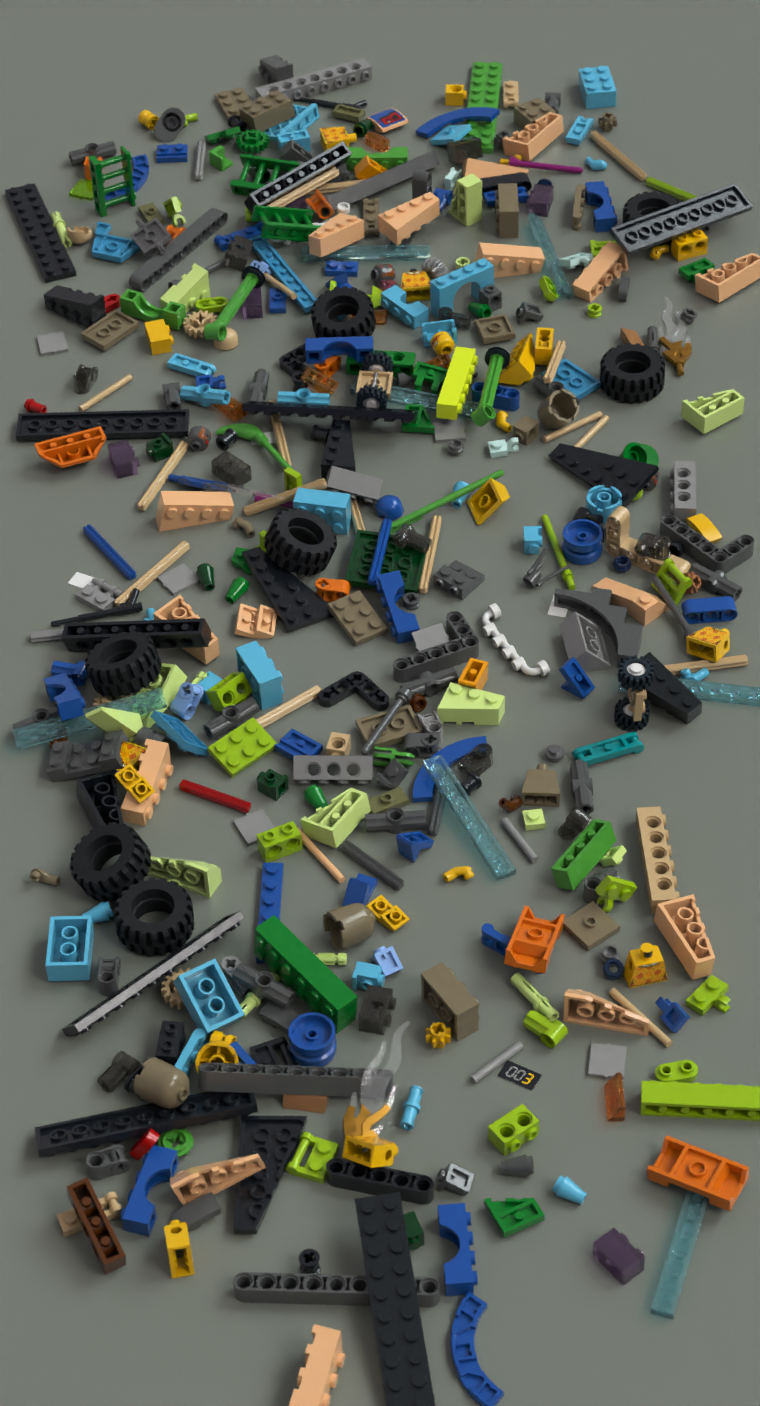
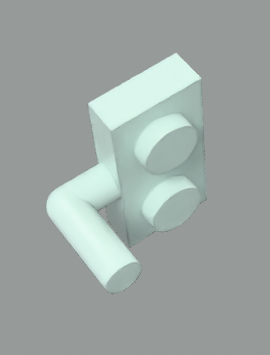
M577 253L558 259L559 266H566V269H572L576 267L575 265H585V268H587L593 259V254Z

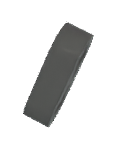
M621 276L618 300L627 301L630 276Z

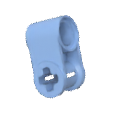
M190 682L182 683L175 699L170 705V710L185 720L191 719L203 697V687Z

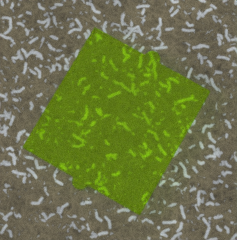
M80 178L69 192V196L93 201L91 180Z

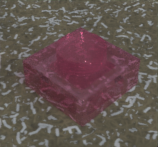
M380 280L379 283L382 291L397 285L393 280Z

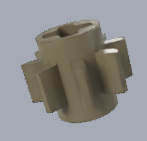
M610 112L603 113L602 117L598 118L599 128L606 132L612 131L613 127H617L616 116Z

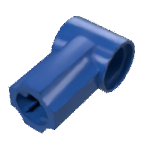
M436 188L434 195L440 199V213H442L446 204L450 205L452 191Z
M54 661L52 664L51 676L66 673L68 678H72L73 683L77 686L84 685L88 678L85 661H78L76 664Z

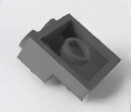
M457 560L449 566L443 565L433 574L434 586L460 600H464L485 580L484 574Z

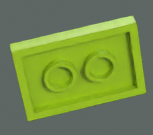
M252 717L210 745L207 751L233 778L273 751L276 741Z

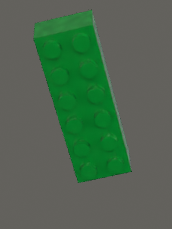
M275 915L255 928L254 953L259 960H263L273 974H278L283 984L295 991L297 998L300 1001H304L309 1006L311 1012L324 1014L330 1018L335 1025L336 1033L356 1020L358 997Z

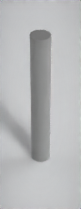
M503 818L501 824L532 863L537 862L539 858L508 818Z
M520 1041L515 1043L470 1076L471 1081L476 1084L524 1048L523 1044Z

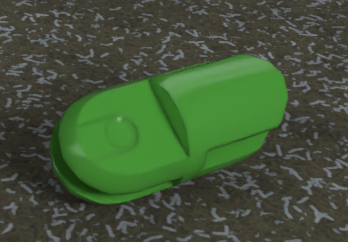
M377 746L373 748L377 752L391 753H373L374 759L391 762L394 758L403 766H412L414 764L413 761L397 759H415L412 753L398 752L395 748ZM373 761V766L387 767L390 762Z

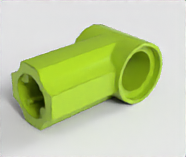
M535 1010L529 1011L523 1021V1026L540 1036L541 1041L549 1048H555L568 1034L567 1027L561 1021L554 1020L552 1022Z

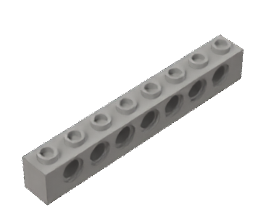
M365 58L257 87L255 88L256 99L264 97L272 91H279L293 102L294 98H307L371 80L372 67Z

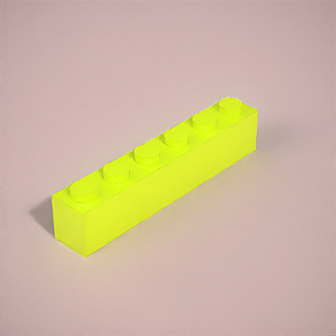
M455 348L436 403V418L457 420L458 414L462 413L466 394H468L469 385L472 383V375L475 374V366L478 364L476 349Z

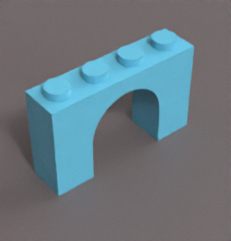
M483 258L430 281L431 314L439 321L453 316L454 296L459 288L468 282H471V295L479 302V289L491 284L494 285V265L486 258Z

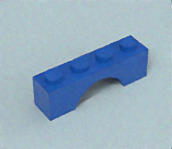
M604 181L586 182L585 198L587 205L598 207V209L593 210L595 232H608L618 222L617 215H614L615 210L614 205H612L611 196H609V189L605 187Z
M373 336L305 338L306 364H323L326 359L334 355H347L358 363L363 362V358L366 354L369 355L370 351L374 353Z
M400 570L378 575V582L375 583L376 591L378 594L381 593L380 601L382 608H386L385 616L387 622L391 623L392 637H396L398 644L414 641L411 633L420 630L415 614L402 611L396 605V602L404 596V582Z
M66 673L44 678L47 696L51 702H55L61 721L84 715L85 701L81 697L80 691H77L72 678H68Z
M153 1145L149 1153L144 1155L142 1170L137 1172L135 1187L129 1191L128 1204L126 1208L122 1209L120 1214V1221L123 1223L124 1231L150 1237L157 1215L155 1205L147 1199V1195L153 1187L170 1181V1178L174 1176L179 1164L177 1150Z
M465 1203L438 1205L440 1237L453 1242L459 1250L455 1258L444 1264L446 1297L466 1295L468 1291L474 1294V1285H478L477 1271H472V1265H476L475 1251H470V1245H473V1233L468 1231L467 1227L471 1226L470 1212H466Z

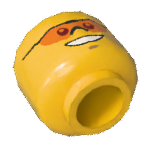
M445 331L434 334L430 341L433 350L439 356L450 355L455 347L453 339Z

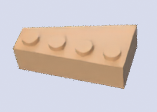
M549 112L535 120L534 124L524 126V130L513 132V136L510 138L504 137L502 139L504 155L514 157L517 154L521 155L523 160L531 161L564 132L562 115Z
M428 192L379 214V231L398 246L401 244V240L408 239L412 232L419 231L423 224L427 225L440 215V199L431 192Z
M340 212L309 235V254L323 257L363 239L364 220L357 218V216H350Z
M608 241L601 248L588 267L573 282L574 296L591 303L603 292L604 287L611 285V281L614 278L618 279L622 271L626 272L628 270L627 256L618 244Z
M479 242L474 260L476 262L486 258L494 265V278L539 273L542 271L545 257L541 247Z
M750 253L735 259L734 263L721 264L719 269L714 270L711 268L703 275L701 273L695 274L696 292L720 303L760 278V256Z
M161 491L155 517L158 531L162 532L230 520L234 504L230 492Z
M181 594L153 613L154 620L200 619L192 611V607L185 603ZM211 632L208 647L183 648L206 665L220 655L218 638L213 632Z
M146 739L144 744L146 752L145 754L141 753L139 757L140 764L139 771L137 772L147 780L155 790V793L139 804L127 792L121 806L123 822L145 826L148 819L152 818L153 808L155 805H158L162 790H165L167 779L169 776H172L174 769L173 765H171L169 743Z
M694 894L658 903L654 916L655 924L692 980L711 975L715 961L709 938L705 934L704 923L700 919L699 908L695 904Z
M316 1324L313 1325L311 1331L313 1334V1344H307L304 1363L306 1367H300L297 1379V1387L299 1389L294 1388L289 1406H329L331 1400L330 1390L336 1387L338 1381L337 1370L339 1367H343L345 1361V1354L342 1352L341 1331Z

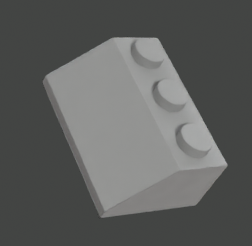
M331 466L327 473L326 489H329L331 492L350 494L352 499L360 497L363 498L364 502L373 504L374 501L377 502L379 500L384 479Z
M576 611L559 624L568 659L575 657L584 672L612 667L600 626Z

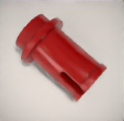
M27 399L24 403V408L28 412L46 413L47 411L46 405L37 403L34 399Z

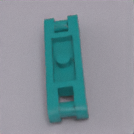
M629 732L576 748L572 755L576 760L586 762L589 767L592 764L632 752L640 753L645 747L639 741L636 732Z

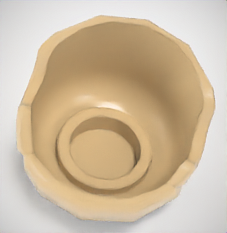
M75 226L73 230L70 227L67 228L68 237L74 244H84L92 238V230L89 227Z
M226 327L227 335L225 340H213L215 348L219 350L234 349L238 345L237 332L232 328Z

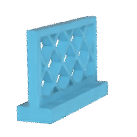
M311 103L308 107L293 104L295 117L265 130V134H268L269 140L277 141L276 134L307 129L320 117L317 104Z

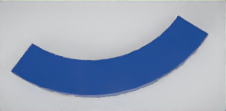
M490 107L454 110L426 122L416 130V135L429 138L443 129V126L450 123L452 125L461 123L465 119L492 122L500 114V111Z
M146 154L132 157L131 160L133 164L132 179L135 193L144 185L149 175V163ZM125 188L107 193L105 200L125 195Z
M486 736L455 742L430 757L422 766L415 779L413 802L433 801V791L439 775L453 766V763L456 761L487 755Z
M468 1291L456 1311L451 1328L452 1361L457 1376L468 1394L480 1406H496L504 1396V1391L498 1388L481 1370L474 1346L476 1328L482 1314L487 1309V1303Z

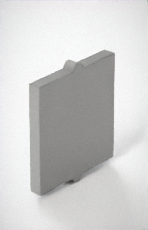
M64 331L37 336L41 356L68 352Z
M463 419L433 422L435 426V433L433 435H435L436 443L449 442L452 439L466 441V428L464 427Z
M184 563L157 576V580L163 585V588L167 589L173 596L200 583L194 571L190 570Z
M442 623L411 633L416 645L415 649L418 652L449 641V636L446 635Z
M263 809L250 814L247 813L246 816L233 820V824L248 846L257 843L256 834L275 828Z
M591 1043L588 1076L601 1077L605 1080L608 1078L624 1080L627 1046L611 1045L610 1043Z

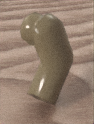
M240 517L235 518V521L232 522V526L236 530L242 527L248 538L255 536V531L250 522Z
M35 868L30 873V879L33 882H42L53 886H58L60 883L59 876L49 874L40 868Z

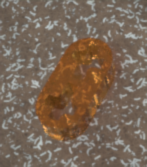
M369 132L365 135V143L375 150L386 152L390 149V141L376 132Z

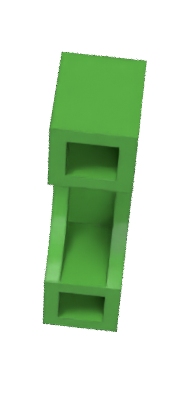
M348 147L352 155L347 160L346 166L347 170L354 171V167L367 155L389 170L408 161V147H392L391 150L383 154H371L364 151L362 147Z
M127 289L120 297L121 312L128 316L148 322L164 319L165 324L169 325V328L176 330L183 326L184 318H186L185 305L170 301L165 308H158L151 305L141 292Z

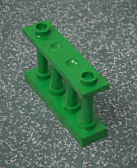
M124 146L120 147L121 155L104 161L98 160L94 155L88 157L95 210L101 217L107 216L106 209L109 206L128 201L132 207L136 206V194L133 187L130 161L132 156L130 151H127ZM122 162L123 168L102 174L103 167ZM124 175L123 182L104 188L103 183L106 180ZM125 188V195L105 200L107 193Z
M240 154L241 163L244 166L239 180H231L230 186L233 194L249 196L252 192L265 186V184H260L265 168L273 170L270 183L277 179L279 171L289 172L300 166V163L253 156L251 154ZM250 166L258 167L254 182H245Z
M254 205L251 221L263 223L262 239L309 242V235L322 226L312 224L314 210Z

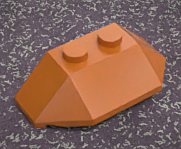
M99 426L34 443L39 457L60 468H65L95 460L106 441V436L102 427Z

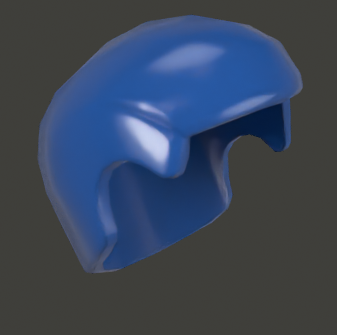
M393 495L381 497L375 505L378 516H384L386 519H398L404 512L400 499Z

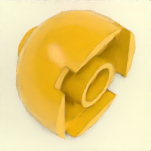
M220 1040L211 1041L203 1045L198 1051L195 1060L198 1073L199 1066L202 1063L239 1064L235 1049L227 1042Z

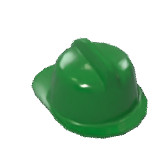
M636 442L627 444L621 455H619L622 458L658 466L659 462L658 454L652 446Z

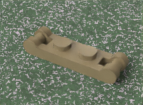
M583 184L576 185L572 217V229L575 231L582 229L580 221L583 217L585 185Z
M363 198L364 236H369V234L380 236L378 223L379 198H374V200Z

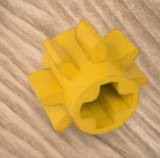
M432 1022L431 1027L426 1028V1043H431L432 1048H444L446 1042L451 1043V1028H446L444 1022Z

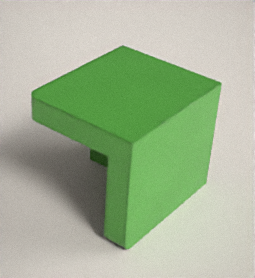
M219 145L209 151L210 165L222 172L233 166V162L225 158L223 146Z

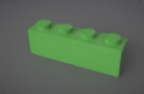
M593 819L551 867L558 888L574 891L617 841L610 821Z

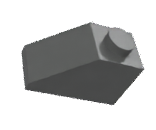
M292 139L279 150V160L302 161L305 163L314 158L311 153Z

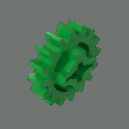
M254 129L241 132V135L238 134L236 138L237 149L245 151V153L250 152L251 154L253 152L259 153L260 150L264 151V148H268L269 145L268 134H265V131L260 132V130L255 131Z

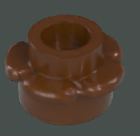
M415 694L410 699L409 704L413 711L421 712L426 708L427 701L423 695Z

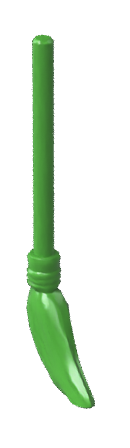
M248 423L230 424L219 428L215 433L217 435H224L225 431L231 428L237 433L238 438L255 441L259 446L264 447L284 470L288 467L293 469L268 442L269 440L265 434L255 425Z

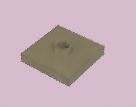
M506 314L474 320L475 328L483 344L515 339L516 337Z
M593 901L564 919L563 928L588 951L620 931V926Z

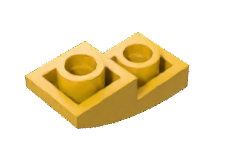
M700 513L686 519L688 525L711 543L722 539L715 525L704 514Z
M131 763L114 775L124 789L139 804L155 793L152 786L143 776L141 777Z
M382 894L366 905L374 913L375 919L393 932L410 920L397 905L392 906Z

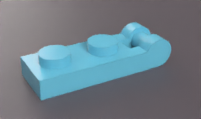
M578 116L566 135L565 142L580 145L589 129L592 128L594 119H585L583 116Z
M175 353L167 362L168 368L193 376L213 375L216 372V367L213 364Z
M197 1028L193 1031L175 1064V1067L184 1071L188 1078L193 1064H196L195 1060L198 1051L203 1045L207 1044L206 1032L202 1028Z

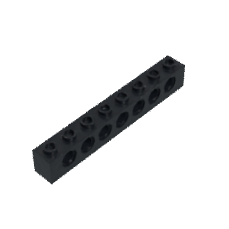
M342 141L252 192L244 204L252 214L254 205L267 206L328 170L346 163L352 153Z
M204 618L65 623L61 639L69 651H90L94 649L96 644H100L106 638H111L112 635L136 631L151 637L156 649L208 647L212 631Z

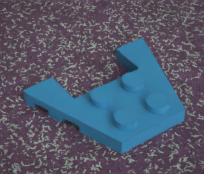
M97 222L92 257L122 263L140 250L132 239L108 235L111 231V224Z

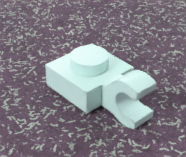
M454 167L450 169L449 174L444 178L445 190L453 191L457 180L462 177V169L458 172L455 171Z
M511 438L508 442H505V439L489 441L490 457L508 456V452L519 451L518 445H515L519 444L518 438Z

